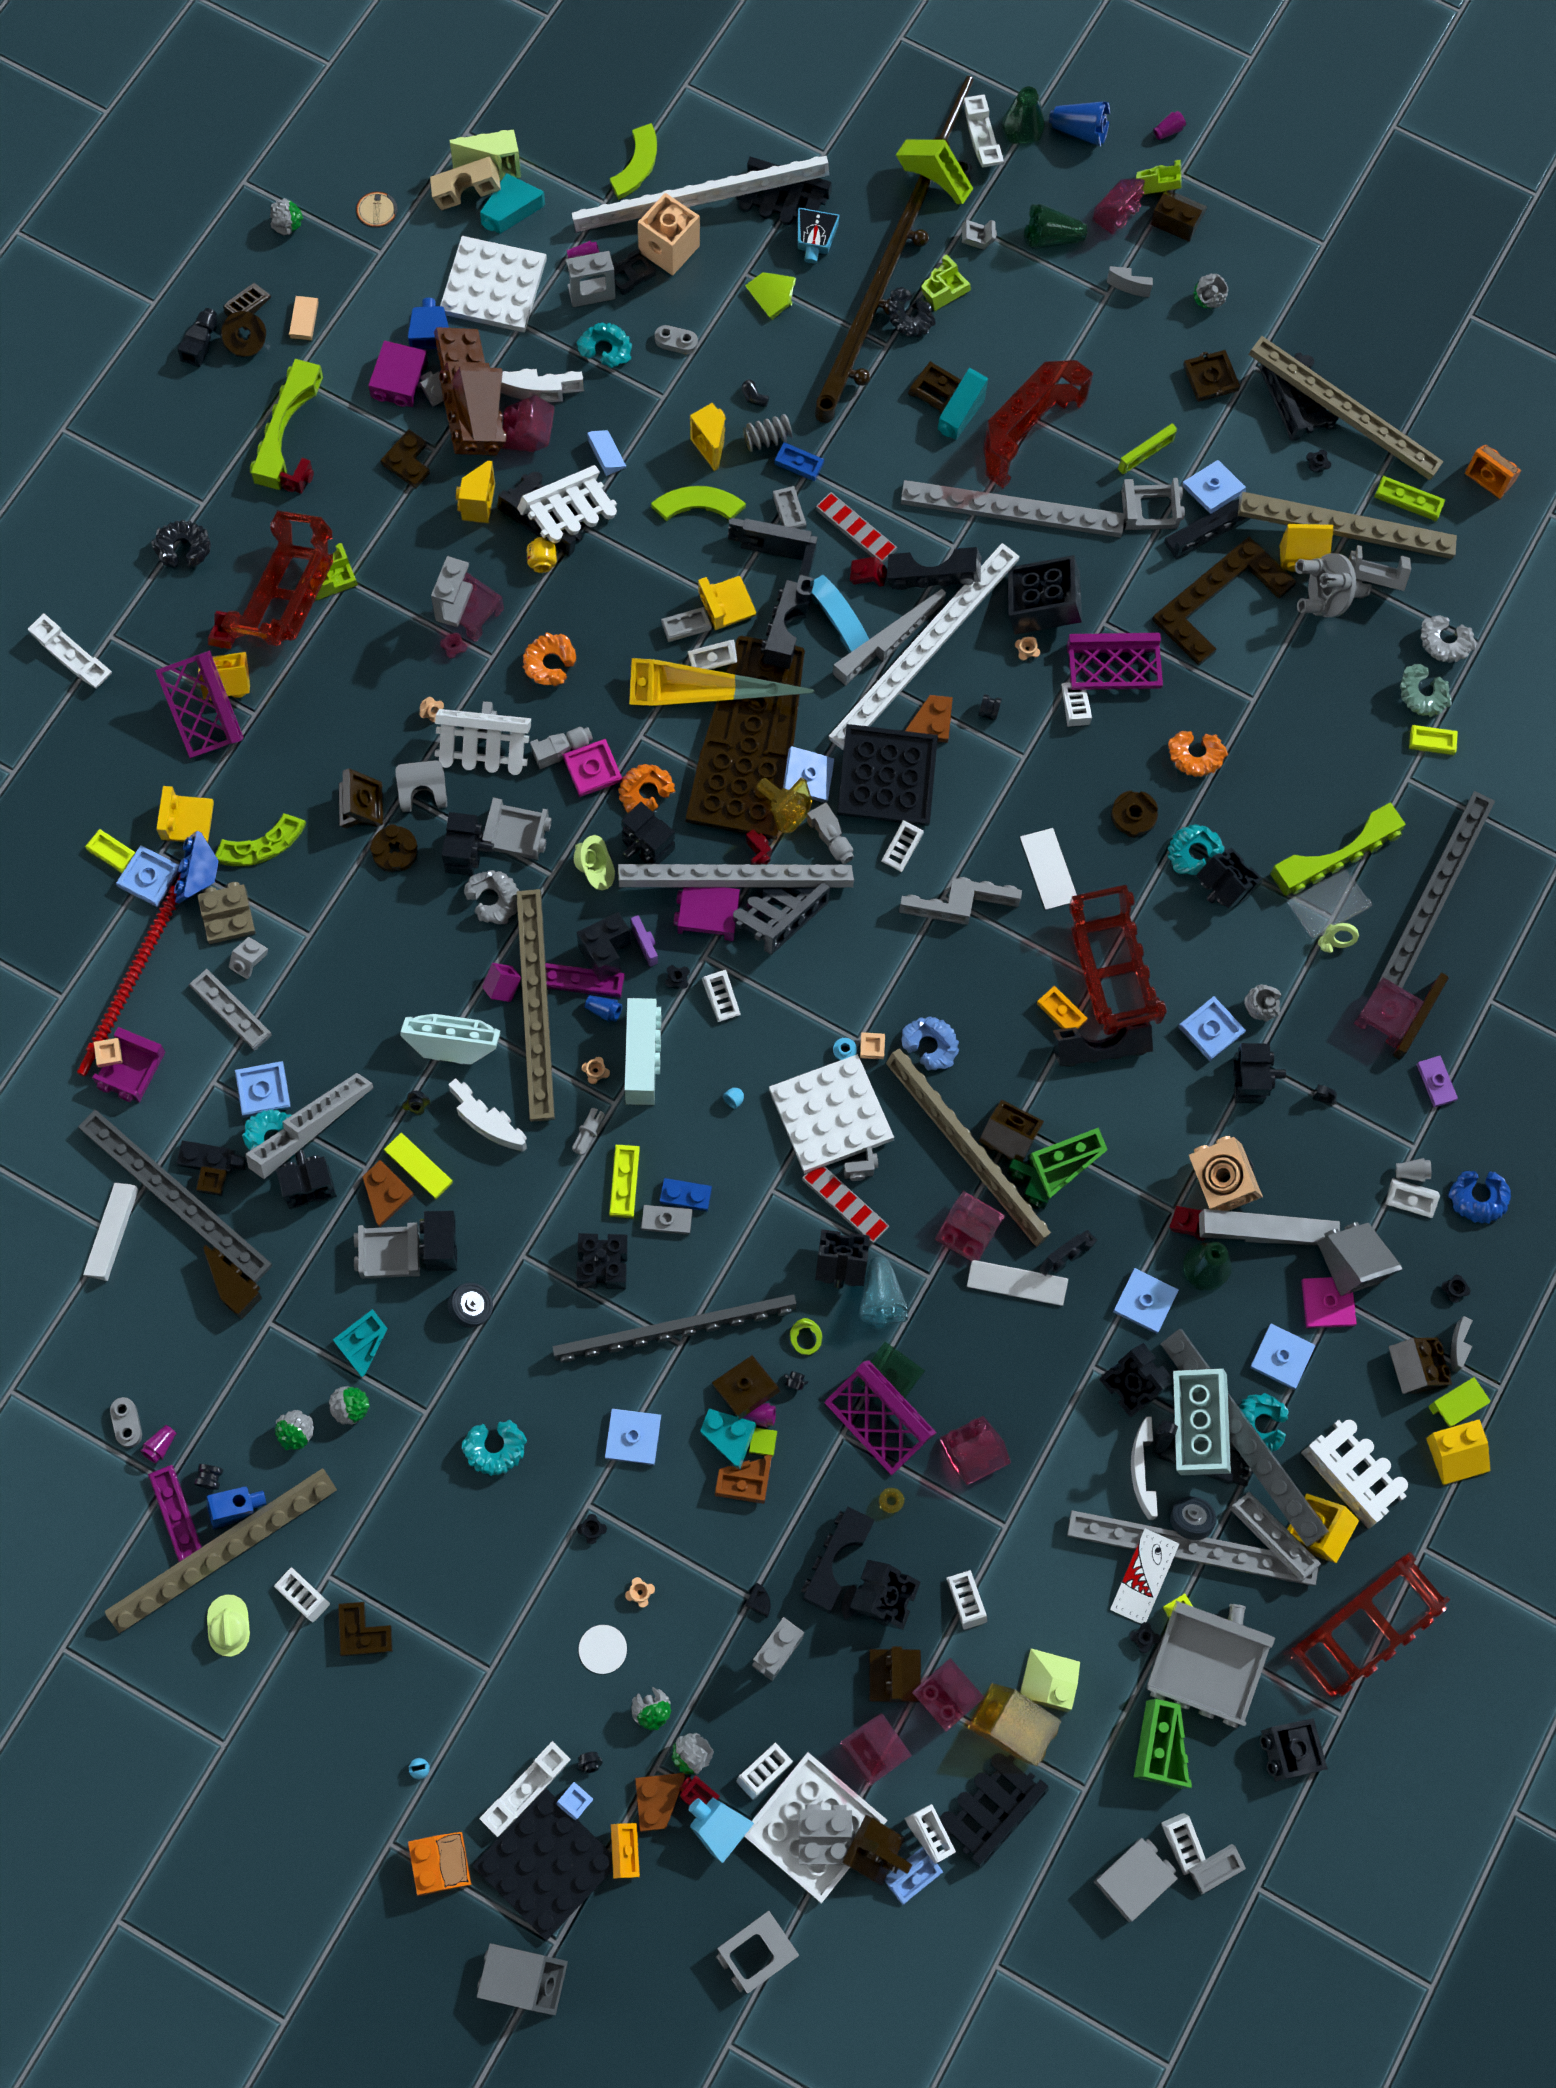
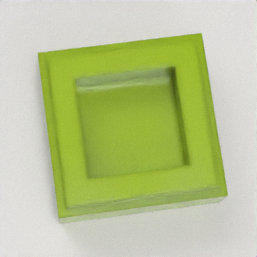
M755 1428L750 1442L749 1453L764 1456L772 1455L774 1457L777 1431Z

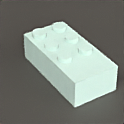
M627 998L626 1104L655 1105V1074H660V1053L656 1052H661V1030H657L661 1029V1007H657L656 999Z
M1224 1369L1173 1371L1175 1425L1178 1426L1175 1435L1177 1472L1180 1475L1231 1474L1226 1372Z

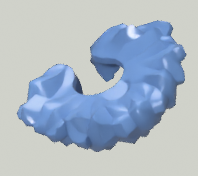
M931 1016L927 1018L920 1017L904 1027L901 1041L903 1048L908 1053L917 1051L919 1042L924 1037H932L936 1040L938 1044L937 1050L929 1054L925 1052L920 1058V1064H923L928 1071L937 1070L938 1068L946 1069L953 1066V1060L959 1052V1041L956 1040L954 1029L949 1024H946L944 1020Z

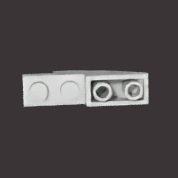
M522 369L515 372L503 371L500 393L527 401L560 402L563 401L562 393L584 391L582 372L574 371L557 375L546 374L540 377L537 375V369Z
M454 1079L448 1084L450 1092L461 1103L457 1107L458 1115L469 1126L499 1145L519 1151L527 1149L526 1136L519 1128L515 1130L509 1124L511 1119L504 1111L499 1113L494 1107L487 1113L488 1108L480 1099L476 1101L471 1096L473 1092L465 1082L461 1084L457 1079Z

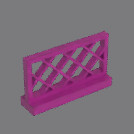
M1160 633L1069 634L1067 653H1069L1071 690L1162 689ZM1122 652H1128L1134 658L1127 664L1118 656ZM1144 652H1154L1155 659L1149 663L1141 655ZM1074 653H1083L1088 659L1081 664L1074 658ZM1099 653H1106L1111 658L1104 664L1096 656ZM1114 660L1123 667L1117 674L1108 668ZM1136 660L1146 667L1140 674L1130 667ZM1091 661L1100 667L1095 674L1085 668ZM1127 670L1135 679L1132 682H1125L1120 676ZM1150 670L1156 675L1157 681L1148 682L1142 676ZM1082 671L1090 679L1087 682L1076 683V675ZM1105 671L1112 679L1109 682H1102L1097 677Z
M210 650L155 670L190 758L231 743L239 742L244 738ZM197 661L200 669L197 678L184 673L187 664ZM183 666L181 671L176 668ZM172 670L180 674L175 686L165 681L163 672ZM201 674H202V677H203L204 681L199 680L200 677H201ZM182 676L195 681L190 693L178 688ZM197 683L206 686L208 689V695L205 700L193 695ZM175 691L188 696L184 707L174 704L173 696ZM210 697H211V700H212L213 704L210 703V702H208V700H209ZM191 698L204 703L199 715L186 709ZM206 705L215 708L217 712L214 722L202 717ZM184 713L197 718L192 730L182 724L181 719ZM199 720L212 725L208 736L195 731ZM217 727L223 730L227 740L217 742L211 739L214 728ZM193 734L205 740L203 747L196 751H193L190 744ZM208 741L213 743V745L207 746Z
M869 1360L862 1362L856 1368V1371L824 1402L891 1475L899 1470L936 1434L935 1430ZM858 1376L865 1382V1393L853 1392V1381ZM839 1395L848 1396V1410L839 1409L833 1401ZM853 1396H865V1410H853ZM870 1397H879L882 1401V1411H869ZM853 1413L865 1414V1428H857L852 1423ZM869 1414L882 1415V1429L869 1428ZM886 1415H895L899 1419V1429H886ZM903 1424L906 1426L908 1430L903 1429ZM869 1432H882V1446H873L869 1442ZM886 1432L899 1433V1447L886 1446ZM903 1433H912L919 1442L913 1448L903 1447ZM886 1450L899 1451V1462L895 1466H892L886 1460ZM903 1451H909V1452L903 1457Z

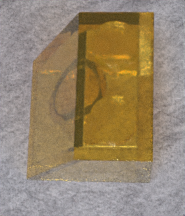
M992 1683L967 1728L1024 1763L1037 1767L1038 1763L1044 1759L1050 1741L1057 1735L1061 1720L1017 1690Z

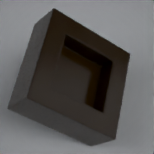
M201 1166L197 1192L222 1196L227 1174L226 1170Z

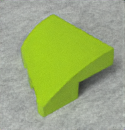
M1181 160L1174 161V166L1166 167L1159 165L1137 172L1138 195L1181 189Z
M948 255L943 256V263L938 269L934 268L930 278L925 280L921 286L926 300L930 302L934 311L971 290L970 283L958 272L957 264Z
M342 543L335 546L337 550L329 557L324 556L316 566L311 567L305 572L315 601L358 586Z

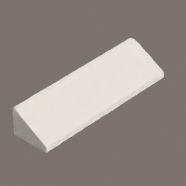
M114 1183L83 1274L84 1276L108 1281L138 1193V1188L135 1185Z
M972 1260L967 1287L1063 1306L1068 1279L1053 1275L1044 1276L1038 1272Z

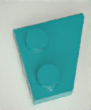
M372 1309L335 1337L333 1341L358 1374L364 1377L388 1328Z
M708 1409L700 1432L737 1469H741L756 1428V1423L746 1419L739 1420L736 1416Z

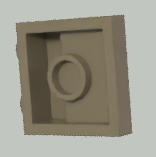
M231 882L225 886L226 888L220 890L209 887L203 889L202 894L197 895L209 944L256 934L247 890L244 884L240 885L238 882Z

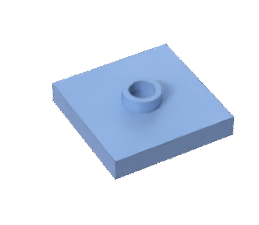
M1219 460L1183 481V488L1210 514L1239 497L1242 492H1246V487Z
M791 746L788 751L783 791L826 803L829 798L834 758Z
M140 845L116 885L128 893L158 907L179 875V865Z
M1215 996L1178 1026L1209 1061H1212L1246 1032Z
M283 1061L235 1070L243 1118L255 1116L263 1110L268 1111L272 1109L274 1111L278 1109L282 1111L291 1109Z
M1134 1268L1113 1312L1158 1334L1178 1293V1289Z
M1270 1324L1250 1368L1295 1390L1315 1345Z
M612 1409L605 1459L655 1465L661 1415Z

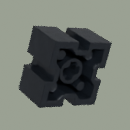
M642 802L637 804L621 820L623 828L622 841L628 847L623 852V856L629 860L640 851L639 856L646 864H660L675 850V842L673 841L675 839V831L664 821L659 820L654 815V812Z
M449 812L446 838L444 839L442 851L445 873L473 876L474 869H478L480 864L478 851L493 853L494 843L482 842V824H478L477 815Z
M1233 848L1225 850L1222 854L1214 855L1196 875L1204 888L1208 890L1213 889L1207 896V900L1210 903H1214L1217 900L1228 909L1235 906L1238 902L1241 903L1247 900L1264 881L1252 867L1248 868L1243 863L1245 860Z
M1240 1044L1238 1052L1233 1057L1235 1103L1263 1104L1267 1096H1270L1271 1090L1275 1088V1079L1286 1078L1285 1069H1270V1066L1274 1065V1052H1270V1044Z
M298 1150L294 1154L296 1162L285 1163L281 1166L282 1168L276 1169L282 1195L289 1209L308 1205V1202L316 1200L319 1202L337 1197L331 1171L324 1156L305 1158L304 1151Z
M821 1229L815 1280L824 1283H834V1287L838 1289L843 1288L844 1284L848 1286H864L870 1236L850 1233V1236L840 1235L841 1232Z
M578 1233V1259L583 1260V1262H577V1288H597V1283H606L607 1289H626L627 1265L626 1263H621V1261H627L628 1236L626 1234H608V1240H599L598 1234Z
M1144 1343L1130 1350L1118 1361V1364L1110 1368L1099 1378L1111 1394L1117 1392L1122 1398L1118 1403L1130 1418L1142 1411L1156 1399V1396L1174 1383V1379L1163 1366L1159 1368L1155 1366L1152 1361L1156 1357Z
M867 1559L860 1578L864 1583L856 1589L850 1608L863 1615L870 1616V1619L883 1626L904 1630L910 1610L906 1609L909 1600L914 1601L921 1582L909 1575L901 1574L899 1569L890 1564Z

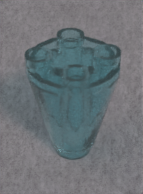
M876 1257L870 1260L859 1308L860 1319L872 1324L874 1329H885L888 1324L901 1323L908 1320L906 1300L891 1263H889V1259L885 1257Z

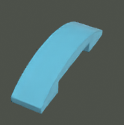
M824 575L814 579L812 600L823 609L841 635L840 640L848 652L851 653L868 641L869 638L854 611L831 581Z

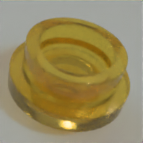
M896 1488L885 1489L879 1497L880 1507L887 1513L900 1511L904 1504L903 1494ZM894 1497L896 1504L889 1505L887 1498Z

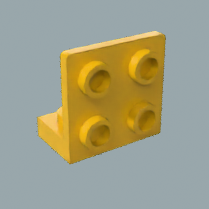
M740 576L717 584H710L707 577L698 580V593L714 630L756 616V610Z
M163 786L157 822V832L161 840L184 842L187 837L199 831L208 843L214 806L213 799L178 796L175 794L173 787Z

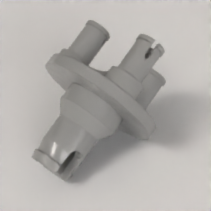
M1330 553L1313 560L1298 559V562L1295 563V570L1298 574H1310L1308 585L1310 599L1301 598L1298 600L1297 610L1300 613H1313L1317 616L1331 618L1338 617L1349 608L1353 598H1365L1371 592V584L1362 583L1363 580L1356 579L1351 562L1342 554Z

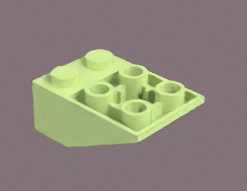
M501 130L495 133L449 140L453 169L490 156L499 170L500 181L506 173L515 178L521 177L519 151L514 130Z

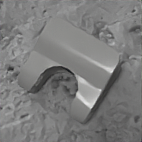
M435 760L400 764L396 767L399 803L403 813L412 811V799L421 790H427L434 795L438 808L447 807L445 776L441 762Z

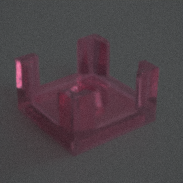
M466 572L463 581L471 583L473 590L459 624L466 628L467 636L476 642L483 634L482 625L494 611L495 616L498 617L504 610L502 596Z
M1383 977L1354 1024L1362 1029H1365L1368 1024L1388 1035L1385 1042L1395 1048L1424 1001Z

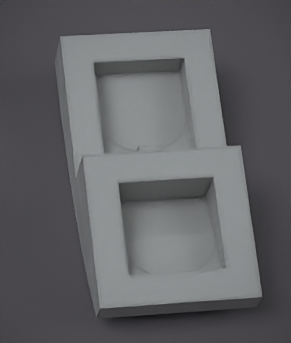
M1110 266L1107 283L1133 295L1150 297L1153 278L1131 276L1132 268Z
M1465 1316L1457 1322L1451 1342L1452 1371L1456 1373L1463 1368L1472 1348L1471 1345L1463 1342L1473 1321Z

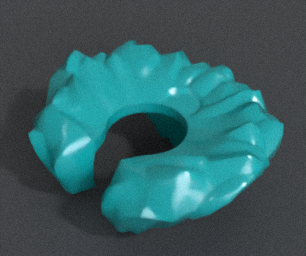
M611 323L595 324L593 327L588 328L576 342L578 351L587 359L595 356V345L598 342H609L612 345L611 352L607 354L603 351L600 359L602 365H607L609 368L631 360L632 344L629 342V336H626L624 330L622 331L617 325Z
M1194 824L1182 827L1176 834L1172 835L1173 839L1168 846L1170 853L1167 856L1172 861L1175 872L1197 875L1205 866L1206 861L1204 858L1198 860L1191 857L1189 848L1194 844H1201L1206 848L1208 857L1211 859L1216 854H1222L1225 847L1222 845V841L1216 832H1212L1206 826Z
M270 1109L257 1113L255 1117L251 1116L250 1120L246 1121L245 1133L242 1134L247 1148L251 1151L263 1143L266 1132H280L283 1130V1121L292 1115L279 1112L278 1109L274 1111Z
M1266 1393L1262 1395H1249L1247 1399H1243L1242 1403L1238 1406L1269 1450L1271 1452L1278 1450L1283 1445L1286 1434L1279 1429L1269 1433H1261L1255 1427V1419L1260 1415H1268L1276 1422L1287 1421L1289 1411L1284 1403H1280L1273 1396Z
M511 1420L506 1422L500 1421L497 1425V1431L504 1440L502 1450L497 1453H490L485 1449L484 1443L489 1431L484 1424L476 1425L468 1432L466 1438L462 1441V1450L468 1459L469 1465L474 1466L476 1471H481L483 1474L488 1473L492 1476L495 1474H506L514 1465L518 1466L519 1460L524 1456V1445L527 1443V1439L524 1433L517 1428V1424L512 1423Z

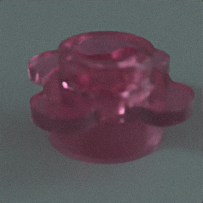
M459 633L449 634L440 642V646L446 650V655L449 658H454L456 654L467 650V645L462 642Z

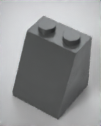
M1358 1222L1347 1225L1344 1227L1345 1230L1340 1232L1338 1229L1330 1230L1324 1234L1325 1238L1318 1242L1340 1296L1380 1284L1402 1270L1401 1264L1369 1223L1359 1225Z
M490 1943L484 1956L485 1965L482 1977L478 1981L477 1998L556 2015L568 1961Z

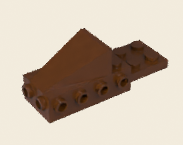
M436 327L434 335L441 365L439 380L455 454L497 455L506 443L507 438L506 432L503 431L502 413L499 411L502 368H490L489 363H485L478 329Z

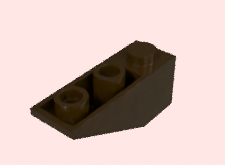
M205 1245L203 1249L220 1299L242 1320L262 1299L258 1292L261 1288L251 1279L248 1281L244 1280L241 1277L243 1272L235 1264L232 1263L229 1266L223 1261L225 1256L217 1248L214 1247L211 1250Z

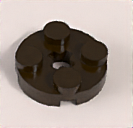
M246 311L235 312L228 316L222 325V342L236 356H252L259 352L265 343V325L255 314ZM239 328L249 330L248 340L238 337L237 334L240 333Z
M1133 790L1117 797L1112 808L1111 818L1119 831L1131 838H1136L1147 834L1154 828L1158 818V806L1153 797L1148 793L1142 791L1140 793L1132 792ZM1130 809L1133 811L1138 809L1140 811L1139 817H1132Z
M390 824L380 830L374 836L370 846L374 862L379 868L387 872L407 870L414 864L418 856V845L415 836L408 829L395 824ZM399 845L400 851L398 853L395 851L390 853V846Z

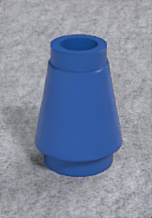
M590 995L586 1000L585 1008L607 1022H616L620 1017L622 1004L618 1003L615 999Z

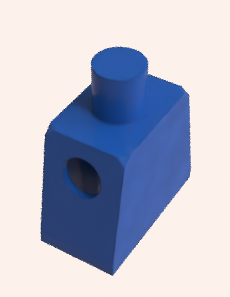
M424 298L422 300V307H414L412 309L408 333L410 347L421 350L437 349L434 335L436 327L449 328L445 309L442 306H436L435 299Z
M241 1487L208 1495L206 1506L212 1529L214 1530L243 1521L253 1514L254 1508L267 1504L263 1490L249 1494L247 1487ZM236 1503H242L243 1506H242V1507H237V1506H235L234 1504H236Z

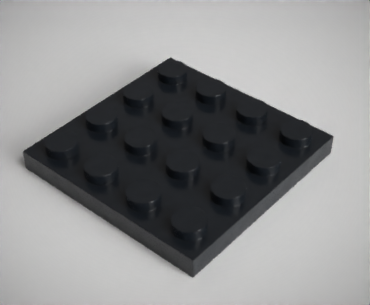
M846 724L837 815L902 823L904 820L910 824L929 826L938 735Z
M547 1788L473 1865L546 1941L613 1871L612 1853L578 1819L574 1820L556 1805L558 1799Z

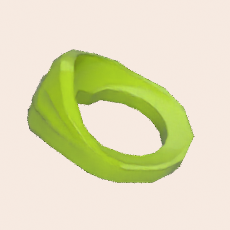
M802 1318L792 1326L790 1341L797 1352L811 1355L818 1351L821 1346L822 1332L814 1321ZM802 1328H810L815 1333L816 1344L811 1349H803L797 1343V1336Z

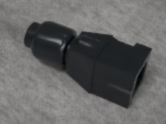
M205 308L204 311L198 314L194 325L187 331L183 342L178 347L180 361L201 367L208 353L211 339L210 334L214 331L217 324V313L214 310Z

